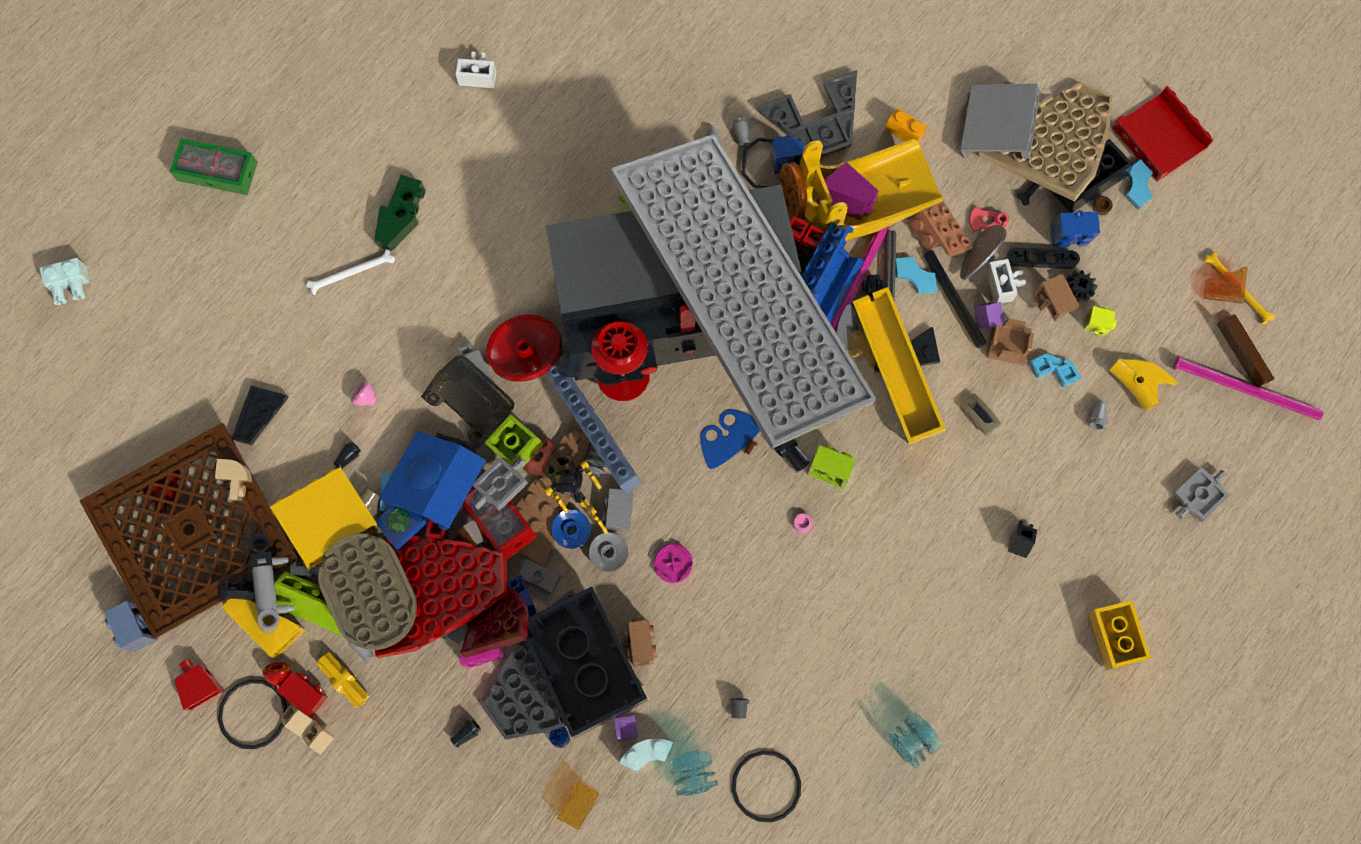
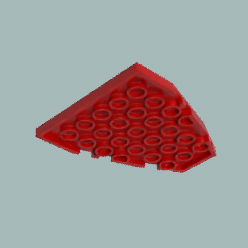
M412 536L399 549H396L389 540L385 541L395 551L416 596L417 613L413 626L407 635L393 646L375 650V657L383 658L417 651L470 622L508 594L506 555L497 551H490L487 548L474 547V545L467 542L441 541L434 538H419L418 536Z

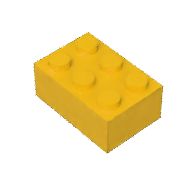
M1133 600L1088 612L1105 670L1151 659Z

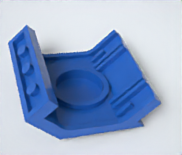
M833 222L830 223L802 275L804 282L829 323L833 320L864 262L860 257H851L843 250L844 245L847 243L845 241L847 234L852 233L854 229L850 225L837 226Z
M416 431L379 499L383 500V505L388 508L394 505L421 515L438 524V527L445 531L452 524L486 460L461 445Z

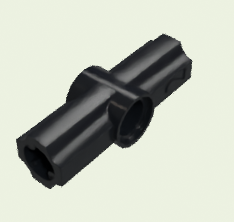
M795 439L774 447L775 451L782 458L786 459L796 473L810 464V461L798 448Z

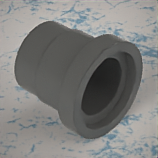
M730 698L731 718L745 719L747 704H749L750 700Z

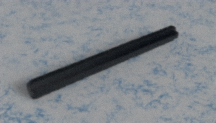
M927 251L924 254V258L932 272L935 273V277L975 346L977 348L983 347L986 344V340L934 251Z

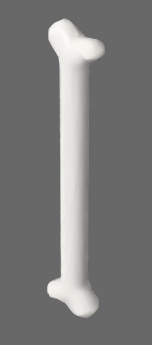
M385 249L382 256L318 281L308 280L306 287L310 288L311 294L316 295L317 290L321 287L385 262L393 263L395 257L390 255V250Z

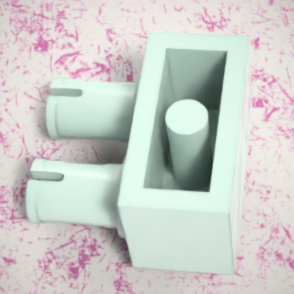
M78 258L40 268L43 285L52 291L53 303L55 305H61V301L63 304L67 302L64 294V289L71 288L72 299L80 300V297L81 299L85 298L82 284L89 283L90 281L86 265Z

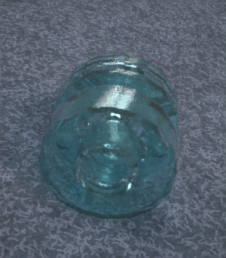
M915 712L904 721L908 729L907 731L897 726L896 731L898 735L894 731L888 734L896 752L913 768L920 766L917 758L922 762L926 761L923 750L933 755L943 747L933 727Z
M695 750L679 754V758L669 760L671 773L681 774L682 776L681 779L674 782V785L682 783L684 785L683 789L676 790L677 796L699 794L718 785L717 780L710 782L707 780V777L715 775V772H705V767L713 764L710 750L704 752Z

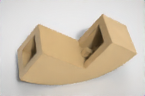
M292 703L279 718L286 728L301 737L311 749L320 755L334 739L315 719L306 716Z

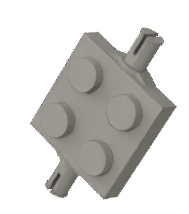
M520 457L514 465H511L502 458H499L473 483L472 486L479 492L481 497L472 505L479 510L488 502L500 511L528 484L526 479L519 473V470L526 464V461Z
M1202 467L1199 468L1173 493L1183 505L1176 512V515H1180L1179 518L1182 519L1190 512L1200 522L1204 521L1230 496L1220 483L1227 477V473H1224V470H1220L1216 476H1212Z

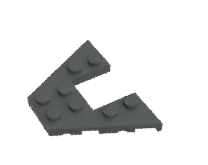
M858 71L844 74L823 83L824 89L835 110V114L804 124L791 94L757 105V111L788 136H793L805 145L812 141H821L823 145L821 157L844 150L852 145Z

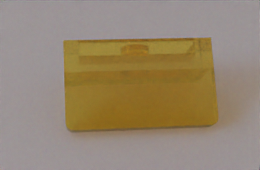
M578 781L558 814L557 819L579 830L596 802L599 793Z

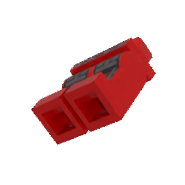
M793 216L790 225L796 250L798 253L811 259L826 231L812 224L808 229V222Z

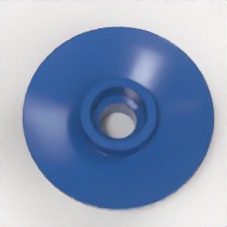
M568 510L569 512L566 514L563 511L556 516L552 523V536L564 548H578L585 544L590 536V522L583 513L577 510ZM573 527L574 533H568L567 528Z

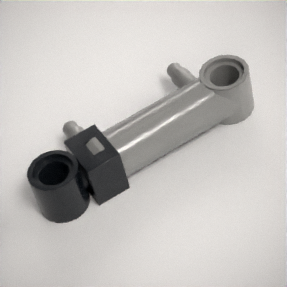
M258 533L249 540L258 627L264 633H272L279 624L278 614L295 610L294 605L277 606L273 576V565H280L289 561L287 556L272 557L271 551H269V538L264 534ZM258 542H262L265 545V547L262 549H256L254 545ZM271 617L274 623L272 625H265L263 619Z

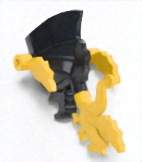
M569 457L557 458L560 466L568 464V469L554 472L555 470L552 465L549 464L546 474L552 484L543 491L548 497L552 496L565 514L569 511L555 492L571 494V498L576 503L579 502L594 523L601 528L604 534H607L608 531L595 515L596 510L591 505L588 506V500L580 491L583 471L598 490L602 488L588 469L590 466L585 460L576 466Z

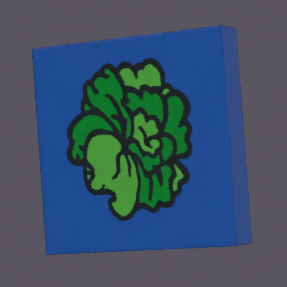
M394 505L376 520L379 529L396 549L404 545L427 523L421 515Z

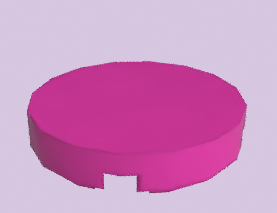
M679 544L663 546L654 558L656 574L667 583L682 582L692 571L693 560L691 554L685 547Z

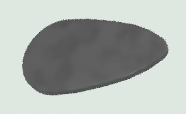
M992 225L978 235L972 244V250L967 253L960 270V278L962 280L972 276L987 261H994L995 256L993 254L1006 238V229L1002 225Z

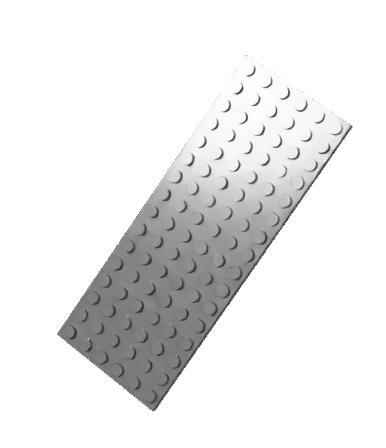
M714 134L611 168L610 175L771 449L866 407L877 400Z

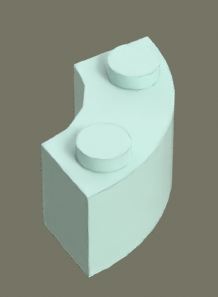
M665 739L641 741L632 746L623 755L619 763L639 772L641 767L649 761L660 760L665 762L673 742Z

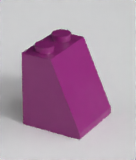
M847 162L825 179L833 200L831 206L841 202L846 203L848 207L846 215L861 220L864 216L868 217L874 211L873 206L877 202L876 198L879 191ZM817 194V198H816V201H815V202L819 205V203H820V198H819V195Z

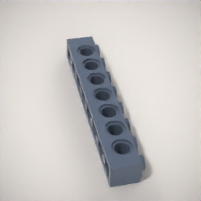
M556 361L546 375L618 485L626 494L642 484V481L572 377L559 375L556 370Z

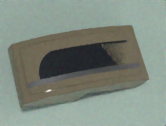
M975 393L960 404V408L973 419V424L986 436L1001 425L995 414Z

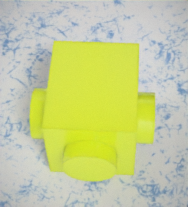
M1093 306L1088 312L1085 329L1094 331L1097 335H1107L1116 326V312L1111 311L1107 307Z

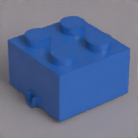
M1078 210L1076 213H1060L1050 224L1052 245H1059L1060 248L1069 247L1071 244H1077L1079 247L1087 246L1100 234L1098 211L1083 212Z

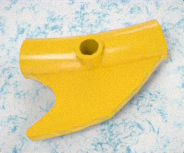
M1119 358L1109 370L1133 394L1144 411L1160 403L1158 400L1159 384L1164 383L1172 386L1178 384L1171 375L1152 362Z

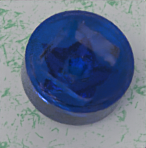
M561 727L550 732L549 740L554 747L563 748L570 741V733L565 727Z

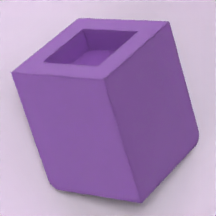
M989 302L974 306L978 328H992L996 325L1004 324L1001 302Z
M635 716L614 718L617 740L638 737Z

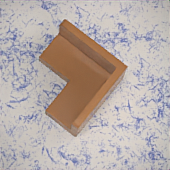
M1063 274L1042 282L1033 294L1040 310L1048 309L1054 322L1061 319L1066 313L1079 308V304Z

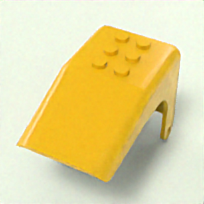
M911 139L847 162L879 191L876 198L877 202L873 206L874 211L868 217L864 216L861 220L847 216L848 207L846 203L841 202L831 206L833 200L825 183V179L844 163L833 166L820 164L823 149L821 141H812L804 147L799 167L802 171L807 190V209L804 220L809 223L808 229L812 224L827 231L831 222L837 226L850 225L854 230L852 233H848L845 241L878 232L943 201V197L919 142ZM817 194L819 195V198H820V203H819V205L815 202V201H816V198H817Z

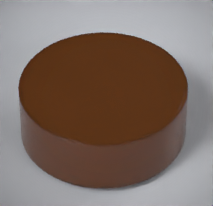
M1106 196L1098 197L1093 203V210L1098 211V215H1107L1113 207L1111 199Z

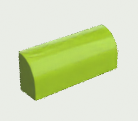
M284 572L275 582L277 606L294 605L295 610L289 611V614L343 636L333 619L320 586Z

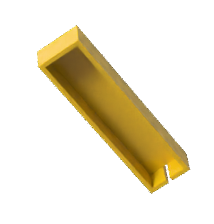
M889 287L872 293L875 301L871 302L869 295L853 301V304L908 442L911 445L946 431V428Z

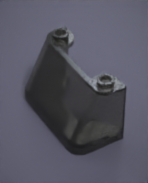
M461 355L454 357L440 369L421 395V398L432 406H439L445 402L472 427L468 431L467 437L477 448L488 439L514 408L513 400L468 358Z

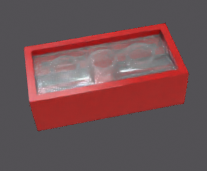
M473 486L471 487L463 505L497 551L505 554L507 559L537 538L532 528L511 501L500 511L488 502L477 510L472 504L481 496Z

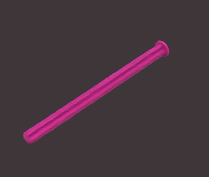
M889 227L873 234L861 258L864 262L830 323L836 334L841 315L846 306L852 304Z
M1179 355L1173 364V370L1180 369L1316 420H1321L1324 414L1321 409L1181 359Z

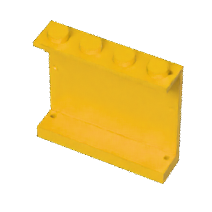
M341 467L328 471L324 477L312 480L308 486L294 490L290 496L278 499L270 506L273 515L276 516L299 553L307 570L322 563L325 558L324 555L329 548L342 538L353 534L370 535L378 530L376 521Z

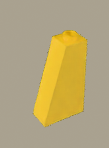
M227 598L224 602L225 604L221 607L270 657L275 659L305 630L302 626L278 614L279 624L277 629L272 633L262 632L258 627L256 602L252 600ZM266 617L263 619V623L265 625H272L274 620L271 617Z

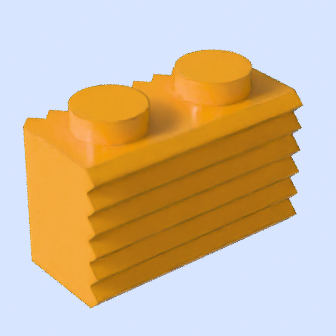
M896 108L885 127V130L904 142L911 139L920 142L927 129V125L905 113V111L903 112L902 109L899 110V108Z

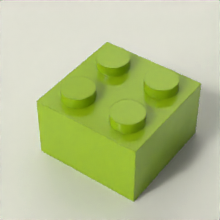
M511 414L485 442L505 462L514 465L520 457L527 464L544 445L537 436Z
M819 445L808 475L844 489L856 459L849 453L834 451L835 449L831 446Z

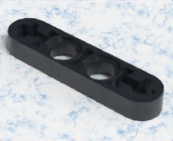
M1015 247L1008 251L1006 259H1009L1010 266L1073 269L1079 263L1080 256L1073 250ZM1013 253L1016 254V257H1018L1017 260H1014V257H1011ZM1029 255H1037L1038 261H1030ZM1054 255L1057 261L1051 263L1048 261L1047 256ZM1069 256L1074 260L1072 263H1070V260H1066Z

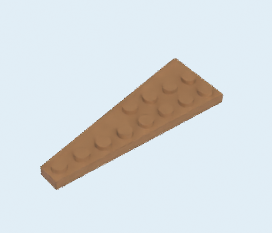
M576 419L545 465V473L549 464L552 465L555 470L554 472L568 469V464L560 466L557 458L560 457L571 458L576 466L585 460L591 442ZM547 474L536 476L515 507L537 536L519 552L543 567L547 565L555 541L552 536V523L556 516L563 512L552 496L548 497L543 491L552 484ZM556 491L555 493L567 508L571 494H562Z

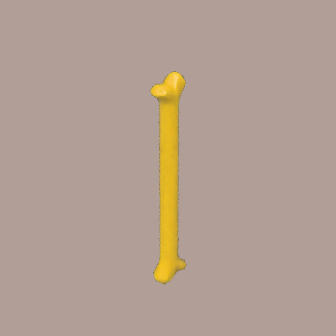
M1217 252L1204 256V262L1212 264L1260 315L1261 324H1266L1268 320L1272 321L1275 319V314L1267 312L1217 258Z

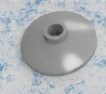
M603 533L592 541L589 548V557L597 569L605 572L616 571L625 564L628 558V547L621 536L615 533ZM611 550L613 552L612 556H606V551Z

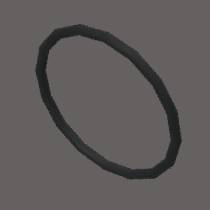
M250 679L238 683L226 693L220 704L218 722L221 732L231 744L241 749H258L269 745L280 735L284 727L281 723L277 732L270 739L257 745H243L233 740L225 731L222 716L226 701L239 687L250 683L263 684L273 689L281 699L283 713L286 711L285 698L277 692L276 688H273L272 684L265 680Z
M759 751L747 756L738 765L733 775L732 793L736 805L746 816L758 822L772 823L784 819L795 809L801 797V779L797 768L787 757L773 751ZM761 755L776 756L784 760L794 771L797 780V795L792 806L782 815L773 818H760L749 813L740 803L736 792L737 776L742 766L750 759Z

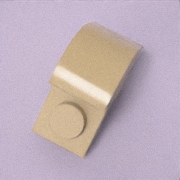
M217 459L215 479L231 481L229 500L242 501V497H245L246 494L244 482H252L250 471L246 466L234 460Z

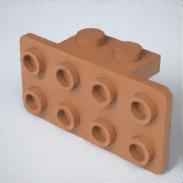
M944 201L920 211L909 221L926 251L934 250L940 244L945 253L952 257L969 252L973 248L970 240L966 237Z

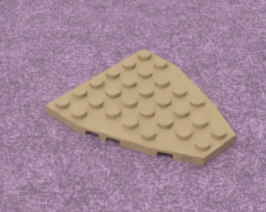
M1083 82L1077 83L1072 88L1062 90L1061 95L1054 98L1050 96L1039 102L1030 159H1022L1020 152H979V156L1075 202L1096 175L1109 133L1113 95Z

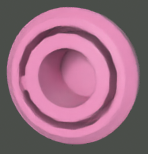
M368 381L363 382L351 397V403L357 406L368 405L371 407L377 400V397L374 396V389Z

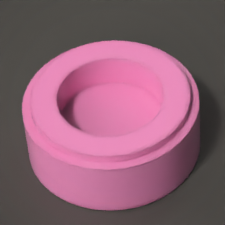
M799 513L793 520L794 529L800 533L808 532L813 525V520L807 513Z

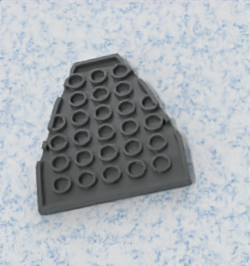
M570 590L549 607L575 595V592ZM521 641L502 666L498 678L482 705V708L505 740L549 732L566 726L526 641Z

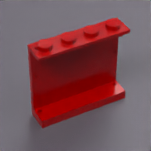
M1168 85L1161 94L1126 117L1122 115L1117 118L1111 127L1138 160L1141 159L1153 171L1151 176L1156 182L1207 149L1214 141L1210 133L1200 125L1199 120L1189 112L1187 106L1179 100L1176 93Z

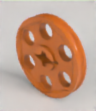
M795 162L785 163L780 171V185L782 186L788 216L791 219L793 216L803 218L807 209L805 180L800 167Z

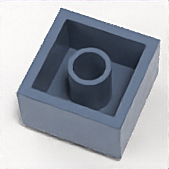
M125 601L104 612L106 616L105 623L113 631V641L118 648L136 652L157 641L151 634L135 603Z

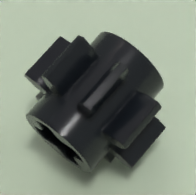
M868 275L862 283V292L866 291L869 297H873L872 293L885 288V280H880L879 275Z

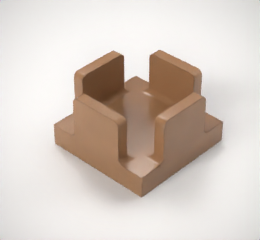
M1007 318L1004 324L992 327L987 358L1024 366L1027 355L1032 348L1034 333H1031L1032 329L1025 327L1026 322Z

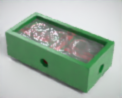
M180 138L169 172L180 182L248 195L258 162L250 152Z

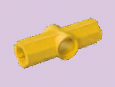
M328 652L319 659L317 666L330 679L329 682L341 694L343 693L355 708H358L367 701L370 695L356 681L357 678L348 668L343 667L333 654Z

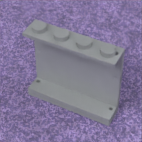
M1038 84L971 85V91L967 94L968 108H965L964 112L966 121L962 125L963 138L959 142V151L962 152L963 157L967 158L969 152H1020L1022 159H1030L1040 97Z

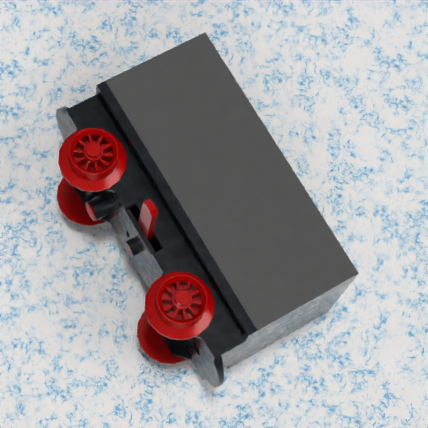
M776 185L748 190L803 279L782 186ZM632 211L546 225L568 352L561 356L556 364V370L559 375L575 378V381L595 378L600 390L608 398L616 401H630L638 398L646 390L650 381V374L657 372V366L716 356Z

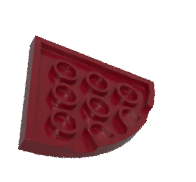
M507 586L508 594L470 621L460 651L462 656L467 658L526 640L529 624L528 609L522 596L513 588Z

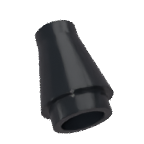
M351 441L347 444L345 443L333 464L343 469L360 456L361 449Z
M470 718L462 723L450 740L458 748L478 736L481 728L474 719Z

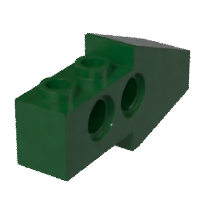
M400 175L388 207L380 205L374 239L379 248L393 251L419 224L415 215H417L419 210L418 204L420 199L424 198L426 191L422 181ZM412 196L410 200H404L406 197ZM405 212L404 216L398 217L400 213Z

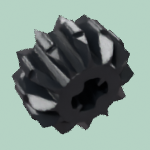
M1081 270L1079 273L1074 271L1066 278L1077 302H1081L1082 299L1086 302L1095 295L1094 290L1097 289L1098 285L1094 284L1096 278H1090L1091 272L1085 275L1084 270Z

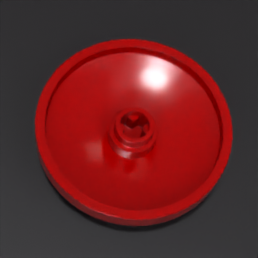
M534 314L519 315L506 320L493 331L487 343L486 356L493 371L501 378L513 382L530 381L547 373L551 366L556 363L561 354L562 340L556 326L547 318Z

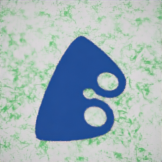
M732 409L723 412L719 421L721 427L729 431L727 437L723 436L720 428L713 425L706 427L702 431L701 446L709 469H714L728 461L743 449L750 439L752 440L759 433L760 429L750 414ZM731 414L735 416L736 423L733 426H727L724 423L726 415ZM709 430H715L718 433L717 440L713 442L708 441L706 433Z

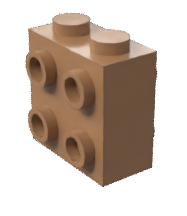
M644 617L633 618L632 622H628L629 628H625L626 640L631 642V648H627L629 662H633L634 666L654 664L653 659H657L656 645L651 644V639H655L654 627L649 625V620H644Z

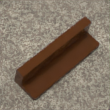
M1236 314L1230 317L1226 316L1219 321L1217 326L1253 385L1260 387L1274 380V376Z

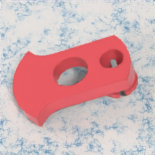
M978 206L973 209L969 218L970 227L974 233L979 229L985 230L992 225H1002L1005 228L1009 221V216L1006 213L984 211ZM989 216L992 218L993 223L987 225L984 223L983 218Z
M546 438L539 439L547 446L543 445L524 466V469L532 475L540 476L546 474L545 465L554 449H556V444ZM543 452V458L540 461H536L537 454Z

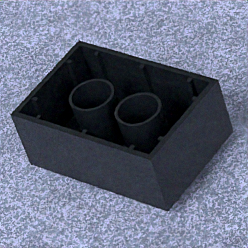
M592 586L529 617L528 635L525 641L572 738L576 739L648 701Z

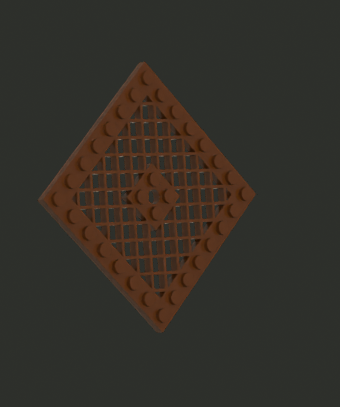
M220 423L79 500L154 639L159 638L226 600L227 598L220 597L217 594L218 585L221 580L253 581L251 562L248 563L251 554L249 545L247 550L238 548L241 538L251 539L249 536L242 535L245 524L254 526L252 536L257 534L259 530L261 534L269 538L272 557H288V563L273 565V573L292 563L293 560L299 559L279 521L273 515L270 505L252 473V482H244L246 494L245 497H242V501L245 506L238 505V501H233L232 503L223 501L226 490L230 491V488H228L229 481H224L223 486L214 484L217 459L234 460L246 466L250 471L224 423ZM215 451L217 456L209 453ZM208 457L216 458L214 469L205 467ZM202 458L200 465L192 464ZM190 466L199 468L196 479L187 477ZM184 468L182 475L175 474L176 471ZM204 470L212 472L210 482L201 480ZM172 476L181 478L178 489L169 486ZM167 477L164 485L156 483ZM186 479L195 482L192 492L183 490ZM199 483L208 485L205 496L196 494ZM154 486L163 488L160 498L152 496ZM149 487L146 495L138 493ZM213 487L222 489L219 499L210 497ZM168 489L177 491L174 502L165 500ZM182 493L190 495L188 505L179 504ZM137 495L145 497L142 508L134 506ZM195 496L204 498L202 507L199 503L193 504ZM131 497L129 504L120 503L123 500ZM150 499L159 501L156 512L147 510ZM209 500L218 502L215 513L206 511ZM164 503L172 504L170 515L161 513ZM222 503L231 506L228 516L219 514ZM119 505L127 507L124 518L116 516ZM178 506L186 508L175 514ZM236 507L245 509L242 520L233 518ZM132 509L141 511L138 522L129 520ZM146 512L155 515L152 525L143 523ZM205 513L213 515L211 524ZM249 513L255 523L246 521ZM160 516L168 518L161 522L164 528L156 527ZM218 517L227 519L224 530L215 528ZM115 519L123 521L121 529ZM231 521L241 523L238 533L229 531ZM128 522L137 524L134 535L125 533ZM188 524H192L195 528L194 533L191 535L185 533V527ZM142 526L150 528L147 539L139 537ZM155 530L164 532L161 542L152 540ZM215 531L223 532L220 543L212 541L218 537ZM227 534L237 536L233 547L224 545ZM168 535L174 546L166 544ZM125 536L132 538L130 546ZM137 540L146 542L143 552L134 550ZM151 543L160 545L157 556L148 554ZM210 544L219 546L216 557L207 555ZM204 545L202 553L194 551ZM165 547L173 549L171 559L162 557ZM223 547L232 549L229 560L220 558ZM237 551L246 553L243 564L234 562ZM134 553L142 555L140 563L138 562ZM177 553L180 557L186 555L184 563L175 561ZM192 554L201 556L198 567L189 565ZM147 557L155 559L153 569L144 567ZM205 558L214 559L212 570L203 568ZM160 560L169 562L166 573L157 571ZM219 561L228 563L225 574L216 572ZM174 564L183 566L180 577L171 574ZM233 565L241 567L230 573ZM187 568L196 569L194 580L185 578ZM144 571L151 572L149 580ZM201 571L210 573L207 584L198 582ZM156 574L165 576L162 587L153 584ZM215 575L223 576V578L213 583ZM170 578L179 580L176 590L167 588ZM183 581L192 583L189 594L180 592ZM197 585L205 586V588L195 593ZM153 588L160 589L159 597H157ZM165 591L174 593L171 604L162 602ZM179 595L187 597L186 599L177 603ZM162 605L168 606L169 608L164 610Z

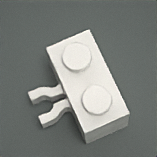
M475 52L471 53L472 60L458 59L456 78L460 86L495 88L497 74L494 61H486V53L482 52V57L479 60L476 59Z
M1009 259L990 262L985 270L994 302H1012L1018 294L1016 286H1024L1026 284L1025 280L1019 281L1015 279L1017 276L1023 275V270L1012 274Z

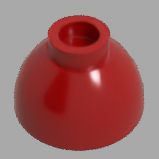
M285 662L269 664L262 670L263 676L268 683L272 684L273 688L278 689L291 674V665Z

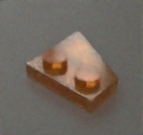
M1242 267L1239 270L1206 279L1203 299L1242 304L1244 302L1248 267Z

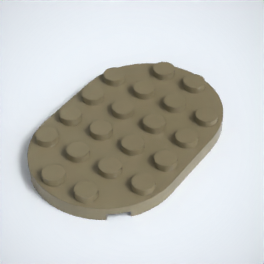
M353 534L337 541L324 555L325 558L321 567H319L318 579L322 594L340 633L353 645L366 650H380L393 646L410 631L417 613L415 593L395 551L383 539L368 534Z

